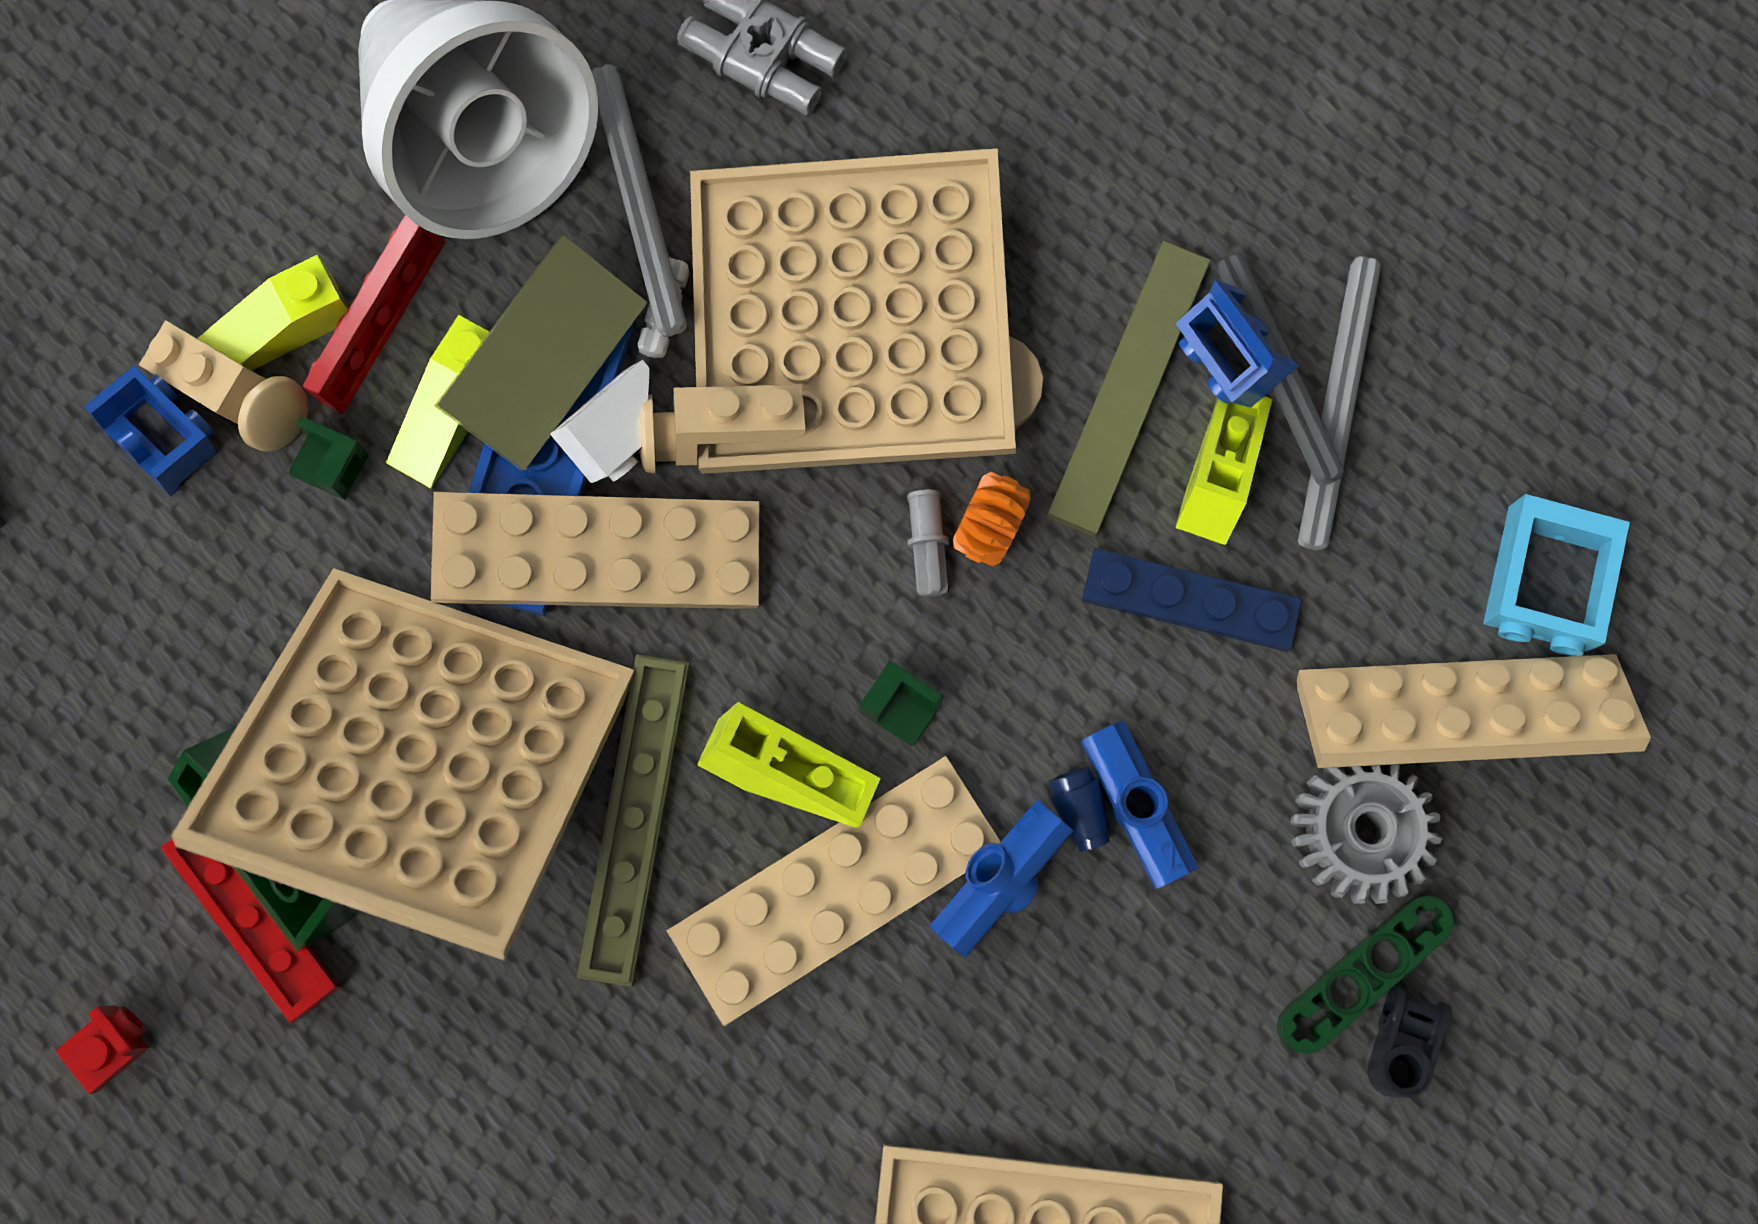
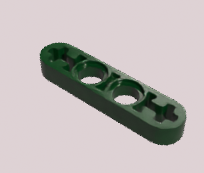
M1433 896L1415 897L1404 903L1281 1012L1277 1022V1032L1282 1043L1290 1050L1303 1054L1316 1053L1323 1049L1452 933L1454 921L1448 905L1441 899ZM1417 908L1422 912L1434 910L1437 917L1434 918L1432 924L1436 931L1434 934L1429 930L1421 931L1409 941L1418 947L1417 951L1413 953L1408 941L1393 931V928L1398 924L1401 932H1408L1419 921L1418 915L1415 913ZM1381 940L1390 942L1398 951V964L1394 970L1388 973L1379 971L1371 961L1372 948ZM1340 976L1351 978L1358 987L1357 1001L1349 1008H1341L1336 1005L1330 995L1331 984ZM1317 995L1323 1008L1336 1016L1337 1021L1331 1024L1328 1017H1322L1311 1028L1316 1036L1313 1041L1307 1038L1295 1040L1292 1033L1296 1030L1297 1026L1292 1019L1296 1014L1301 1018H1309L1315 1014L1320 1007L1312 1003L1311 1000Z

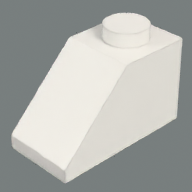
M643 360L625 369L550 433L591 483L608 476L614 482L638 462L633 454L642 447L640 415L643 403L648 401L650 368Z

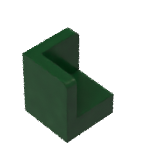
M301 416L296 426L307 438L289 469L290 475L345 500L369 454L356 440Z
M889 661L860 703L859 713L909 746H913L942 705L944 696L903 668Z

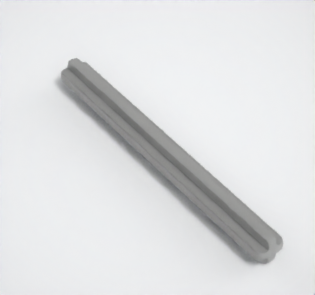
M606 64L603 67L592 70L597 88L598 107L656 328L662 336L671 337L674 334L685 331L687 324L620 74L614 65Z
M1365 256L1356 257L1350 266L1321 418L1343 466L1381 264L1377 259ZM1311 473L1298 538L1300 546L1320 551L1329 545L1341 478L1328 485L1320 486L1316 483Z

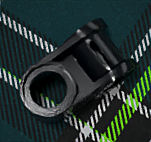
M1397 984L1389 990L1379 1018V1031L1367 1069L1369 1081L1376 1091L1384 1096L1410 1098L1418 1096L1427 1090L1432 1081L1440 1047L1450 1027L1452 1018L1451 1005L1441 1001L1433 1005L1407 995L1406 988ZM1396 1056L1404 1060L1409 1071L1408 1079L1401 1087L1394 1084L1389 1074V1065Z

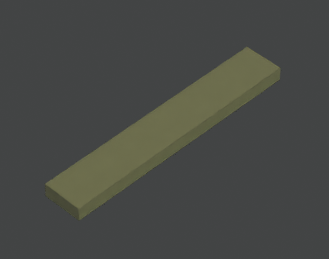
M1166 241L1162 242L1047 518L1090 536H1096L1181 332L1176 323L1189 312L1210 259Z
M636 654L633 668L634 675L630 684L577 978L633 987L689 674V662Z

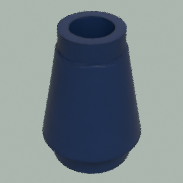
M1090 767L1076 769L1049 780L1052 793L1048 797L1061 820L1074 830L1071 837L1076 842L1079 852L1092 850L1110 842L1107 834L1108 830L1099 778H1093Z

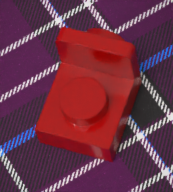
M98 1005L89 1013L92 1020L55 1051L88 1094H96L150 1048L140 1036L145 1032L142 1021L127 1007L122 1006L119 1009L116 1005Z

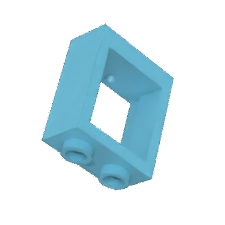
M1524 494L1508 508L1483 624L1499 628L1498 635L1507 640L1529 642L1531 637L1551 642L1550 650L1567 656H1582L1584 652L1605 644L1630 522ZM1531 533L1599 551L1584 624L1515 605Z

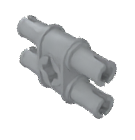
M704 0L706 8L738 24L733 34L728 36L692 16H689L683 22L677 36L678 45L711 62L718 76H728L755 91V96L759 99H768L772 96L807 117L811 115L820 100L821 88L785 69V65L789 59L794 60L797 57L834 78L841 70L847 57V49L811 30V23L808 22L807 18L803 16L797 18L770 3V0Z

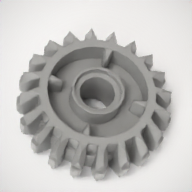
M1389 764L1383 769L1382 773L1381 765L1343 767V770L1340 767L1323 768L1325 779L1317 775L1309 778L1307 784L1315 796L1302 793L1295 800L1301 808L1309 811V813L1293 815L1290 823L1296 827H1306V834L1292 838L1291 844L1293 847L1309 846L1311 854L1302 857L1299 860V865L1302 868H1306L1316 863L1319 864L1321 869L1314 874L1312 879L1317 886L1325 884L1333 877L1335 878L1331 886V895L1333 897H1343L1350 888V896L1354 904L1365 903L1369 893L1375 904L1388 902L1389 890L1396 897L1407 895L1409 891L1406 880L1415 885L1421 884L1425 880L1424 873L1418 865L1429 867L1435 865L1437 861L1436 857L1426 850L1425 847L1438 845L1443 838L1437 833L1428 832V825L1439 822L1441 816L1435 812L1425 814L1422 805L1432 800V794L1425 792L1415 795L1412 792L1418 783L1417 776L1412 774L1399 781L1400 764ZM1359 816L1367 817L1375 826L1376 836L1371 844L1361 841L1355 832V823Z

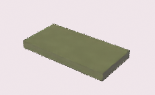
M562 235L434 406L519 470L525 471L550 437V433L555 430L648 302L566 236Z

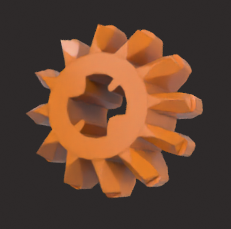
M989 472L982 476L954 535V549L966 554V558L979 564L983 562L992 567L999 564L1005 557L1025 516L1031 500L1030 490L1019 485V481L1006 475L1002 477Z

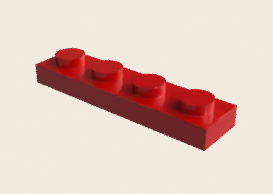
M406 215L399 226L391 233L386 248L374 268L365 276L360 291L346 314L339 319L333 336L320 357L312 364L309 375L302 385L305 390L324 406L342 415L446 243L441 235L427 231L414 223Z
M173 838L160 847L289 1023L298 1022L341 988L340 984L310 945L299 952L295 950L233 866L175 846Z

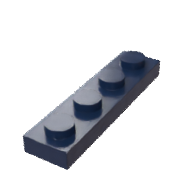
M1094 548L1081 602L1288 652L1292 648L1302 598Z

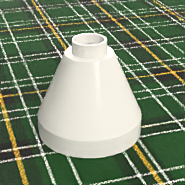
M387 0L373 8L364 20L359 42L363 148L369 168L380 187L414 223L427 231L450 238L478 239L507 232L530 221L554 203L567 189L581 169L592 145L598 118V96L592 71L584 56L548 20L531 9L518 4L485 0Z

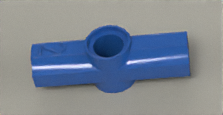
M1125 721L1112 724L1083 739L1081 744L1112 804L1113 816L1119 825L1124 828L1154 890L1198 869L1199 867L1167 806L1166 792L1154 780ZM1141 791L1149 797L1152 810L1148 818H1137L1128 811L1126 798L1129 792Z
M1036 800L1000 844L989 843L979 848L973 854L966 868L967 882L931 923L930 927L963 957H967L1004 912L1016 913L1031 903L1038 889V878L1036 875L1074 830L1039 800Z

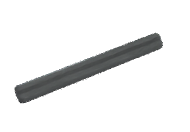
M1234 254L1218 263V273L1222 282L1241 288L1246 295L1239 302L1241 308L1246 314L1261 319L1269 328L1270 333L1264 339L1276 354L1291 358L1244 256ZM1296 368L1275 386L1273 391L1316 483L1320 486L1328 485L1343 477L1344 467Z

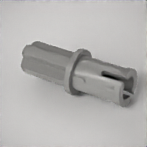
M930 489L914 491L907 495L912 538L907 540V545L909 549H913L917 593L925 597H936L946 594L948 590L944 547L949 545V537L943 535L940 504L941 492Z

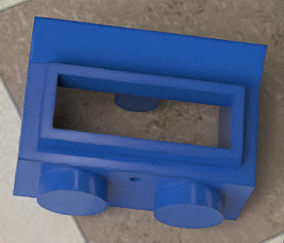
M1215 279L1210 292L1176 323L1184 335L1179 344L1184 353L1197 364L1203 362L1210 371L1212 377L1207 380V384L1216 397L1226 404L1232 402L1252 407L1292 373L1298 365L1292 358L1276 354L1266 342L1264 337L1270 333L1269 328L1258 317L1246 314L1239 305V302L1246 297L1242 289ZM1218 321L1251 365L1239 377L1206 333Z
M134 365L87 403L84 408L100 428L171 497L177 491L180 483L217 453L208 439L214 434V431L193 409L184 414L173 404L179 397L160 376L156 374L149 380ZM145 402L185 439L166 457L128 420Z

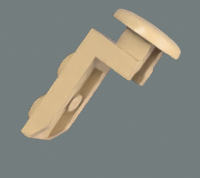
M166 320L156 337L151 341L146 354L139 363L144 369L154 375L157 374L165 382L210 410L237 423L243 441L248 446L260 451H276L289 445L301 432L296 426L300 417H308V398L303 388L296 381L285 376H275L266 379Z
M802 384L673 388L674 412L653 413L652 394L648 395V401L644 402L641 408L640 435L642 447L639 449V454L645 472L655 474V462L676 461V466L697 465L698 444L783 442L804 436L806 428Z

